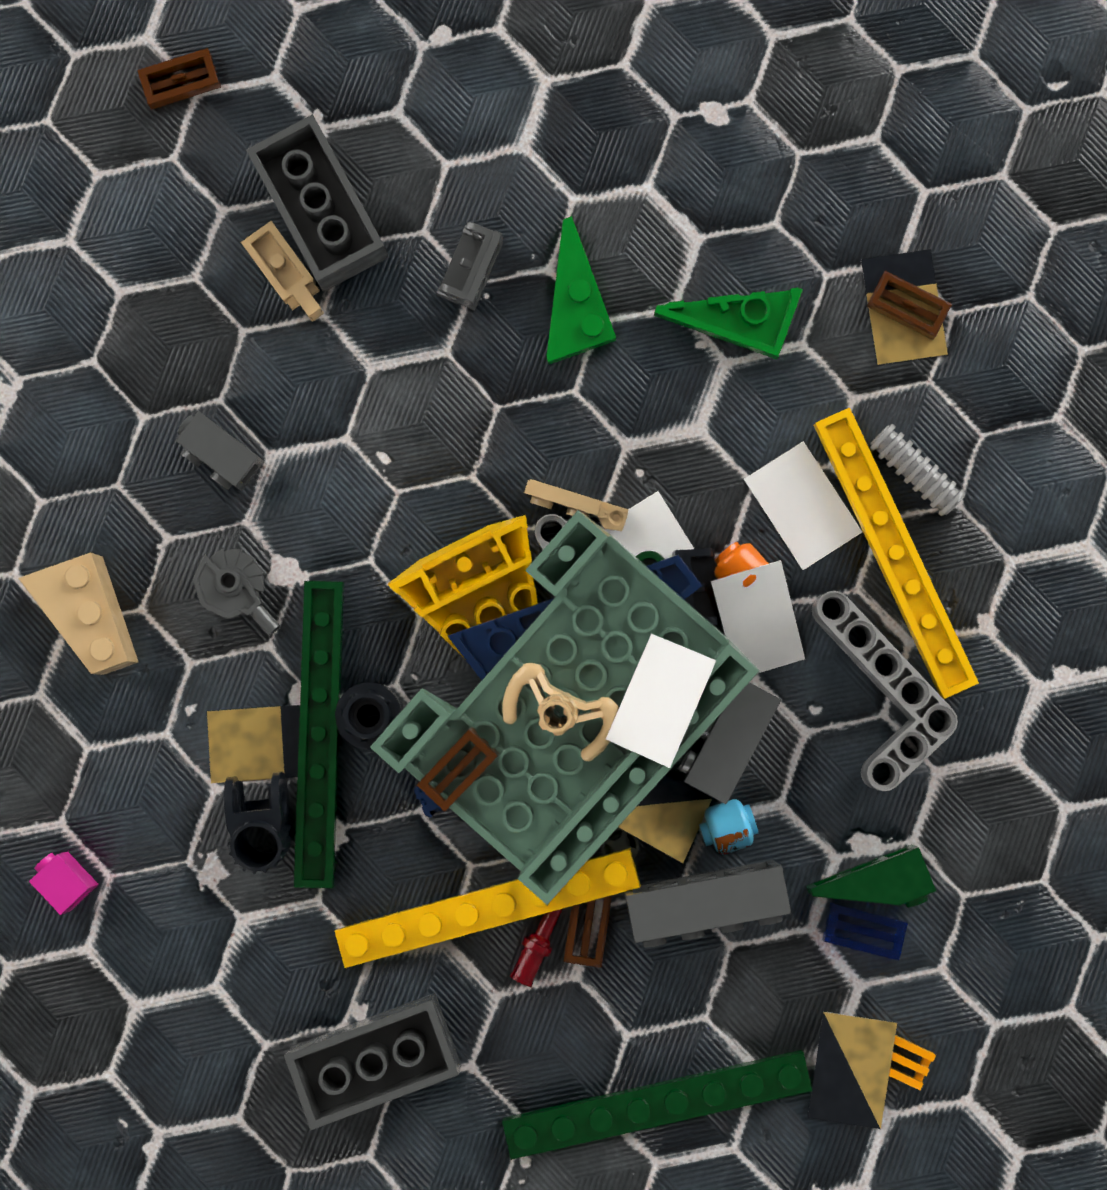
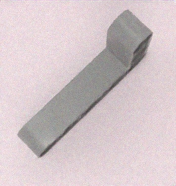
M830 591L822 594L814 601L812 605L813 618L908 719L900 729L863 763L861 768L862 780L868 787L880 791H890L897 787L954 733L958 724L957 715L951 706L846 595L838 591ZM826 599L835 600L840 606V614L835 620L827 618L823 613L822 606ZM855 626L860 627L866 634V642L860 648L853 646L849 641V632ZM881 654L888 656L892 661V670L886 676L878 673L875 667L876 659ZM908 682L913 683L919 693L918 698L912 704L907 703L902 697V688ZM935 710L942 713L945 720L943 728L938 732L933 731L928 723L930 714ZM908 736L912 737L917 743V751L910 758H906L900 749L901 742ZM883 762L888 766L890 774L886 782L878 784L873 779L872 772L877 764Z

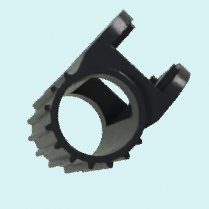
M274 772L272 774L271 784H267L269 799L245 801L243 781H239L236 776L226 778L224 809L227 830L231 836V840L228 842L231 850L229 855L233 856L235 865L239 864L243 867V871L247 869L251 870L253 874H256L257 871L266 873L270 867L276 868L291 847L290 841L294 837V834L291 833L293 824H290L288 820L290 802L287 782L283 772ZM259 826L270 831L277 841L278 850L272 853H261L255 850L247 840L246 828Z

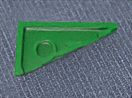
M572 216L563 219L547 349L548 365L616 341L615 332Z
M797 287L790 288L789 291L772 293L762 291L753 292L745 296L736 294L709 297L707 300L684 302V300L674 301L666 305H657L654 316L777 360L803 289Z

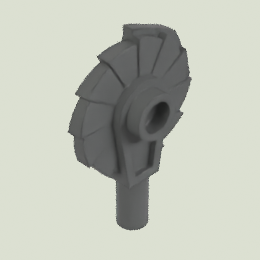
M223 548L213 554L211 558L205 554L193 578L202 607L228 619L242 614L252 616L269 636L280 628L279 623L262 606L264 603L260 598V593L264 592L262 575L265 574L255 562L257 559L243 553L242 549L225 551Z

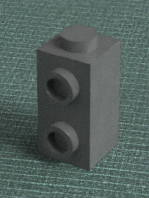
M200 411L195 416H188L178 429L180 435L175 441L184 447L180 454L198 468L204 462L214 470L210 477L227 490L234 485L243 491L264 464V461Z

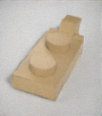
M272 221L241 242L285 304L290 306L292 311L301 306L312 322L324 314L319 304L313 298L320 291L315 285L314 278Z
M532 479L528 480L524 492L532 496L530 503L552 509L553 503L568 507L567 515L573 516L578 510L587 517H589V514L596 515L604 529L622 531L628 515V509Z

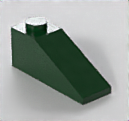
M912 844L805 885L808 893L813 897L894 905L905 903L907 908L928 901L927 894L936 891L919 847Z

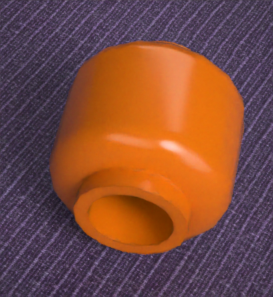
M735 542L715 559L717 566L714 575L717 579L769 563L750 543L740 545L738 542ZM749 575L743 581V587L750 586L756 580V575Z

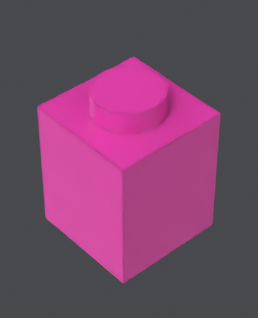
M68 851L56 856L50 853L43 858L34 868L38 873L29 881L60 915L72 911L99 885Z

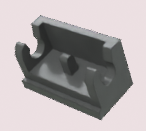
M467 222L441 286L438 288L437 296L475 311L502 248L503 237L502 233L490 230L476 223Z

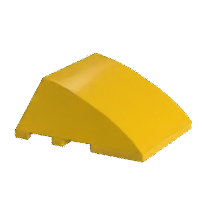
M526 515L488 525L418 560L388 583V586L395 593H398L461 656L462 654L449 639L448 635L538 604L534 578L525 571L532 563Z

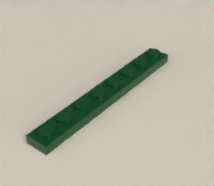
M304 581L294 888L334 887L339 730L335 721V711L341 694L344 582Z
M802 1050L504 1117L502 1123L510 1159L512 1160L812 1091L804 1053Z

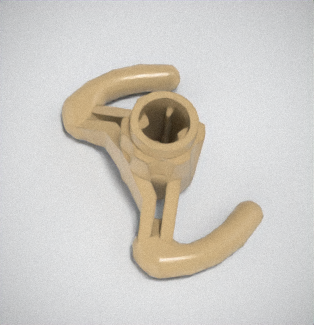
M536 663L523 664L512 676L506 687L502 702L503 721L506 724H513L517 720L519 694L524 685L530 684L539 703L537 712L540 719L538 724L542 730L552 732L554 736H560L570 728H573L575 723L601 717L603 720L601 730L595 739L581 751V758L584 761L590 762L605 750L610 741L606 740V737L619 709L616 702L609 697H601L598 700L588 702L574 697L550 685L545 675V670ZM557 705L562 706L565 717L556 716L553 709ZM580 709L583 710V711H586V710H590V709H591L590 712H585V713L579 714Z

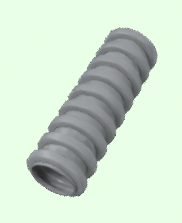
M894 424L887 425L870 443L869 449L872 452L874 450L879 452L878 458L880 460L885 458L888 461L886 465L889 468L894 466L897 469L895 474L898 476L902 474L905 477L903 481L906 484L911 482L914 485L912 490L915 492L919 490L922 493L921 498L923 500L928 498L931 501L930 506L939 509L938 514L940 516L950 513L964 498L965 491L955 488L957 483L955 481L949 482L946 479L948 475L945 472L940 474L938 472L939 466L936 464L932 466L929 463L931 459L928 456L923 458L920 455L922 451L919 448L915 450L912 447L913 442L911 440L906 442L903 439L905 435L902 432L899 434L895 432L896 426Z

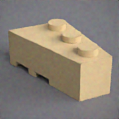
M90 552L18 578L91 674L105 675L139 662L103 556Z

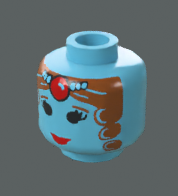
M737 799L729 800L727 804L720 803L708 807L704 813L706 822L699 824L705 845L713 844L716 851L722 855L751 846L754 841L753 835L759 833L750 805L743 806Z

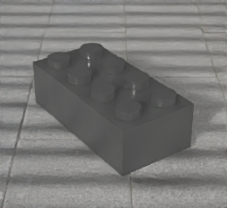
M313 114L246 149L323 292L389 257L381 238Z
M774 860L642 884L640 888L624 892L635 943L643 942V947H655L666 944V937L681 935L682 940L701 938L705 936L704 930L720 928L721 933L734 932L744 929V922L759 921V925L776 924L783 921L782 915L791 914L783 868Z
M435 993L291 1046L284 1055L310 1131L458 1076L462 1066Z

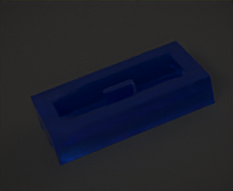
M835 903L830 904L829 918L827 917L826 931L823 933L822 938L824 942L899 961L908 925L906 921ZM843 914L897 928L896 935L837 920L838 915ZM835 928L893 942V948L888 949L834 935Z

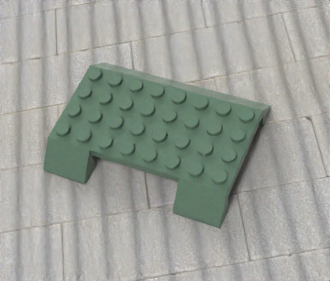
M579 510L525 570L555 598L458 708H455L422 688L370 746L375 753L398 773L405 768L417 780L421 781L457 741L473 727L477 731L476 734L484 738L492 749L495 748L500 754L449 808L521 871L518 880L546 905L549 904L759 672V669L725 635L612 535ZM651 634L717 660L670 768L613 742H610L605 750L592 761H584L581 758V751L600 732L603 725L602 718L575 723L574 727L567 730L563 735L554 736L552 732L542 730L538 724L540 719L537 712L539 703L530 684L524 685L519 694L517 720L515 723L506 724L503 721L502 702L506 687L512 676L526 663L541 665L545 670V675L550 685L586 702L598 700L601 697H609L620 707ZM557 705L553 709L555 715L565 717L563 714L564 708ZM580 709L579 714L585 713V712H590L591 709H590V710H586V711H583V710ZM469 741L429 784L435 789L475 745ZM481 751L440 795L447 799L487 756Z

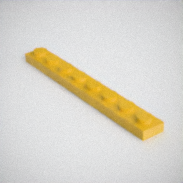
M850 407L816 422L813 426L938 694L943 699H946L979 684Z
M629 848L589 859L548 905L516 879L338 928L335 930V935L344 968L637 889L641 885Z

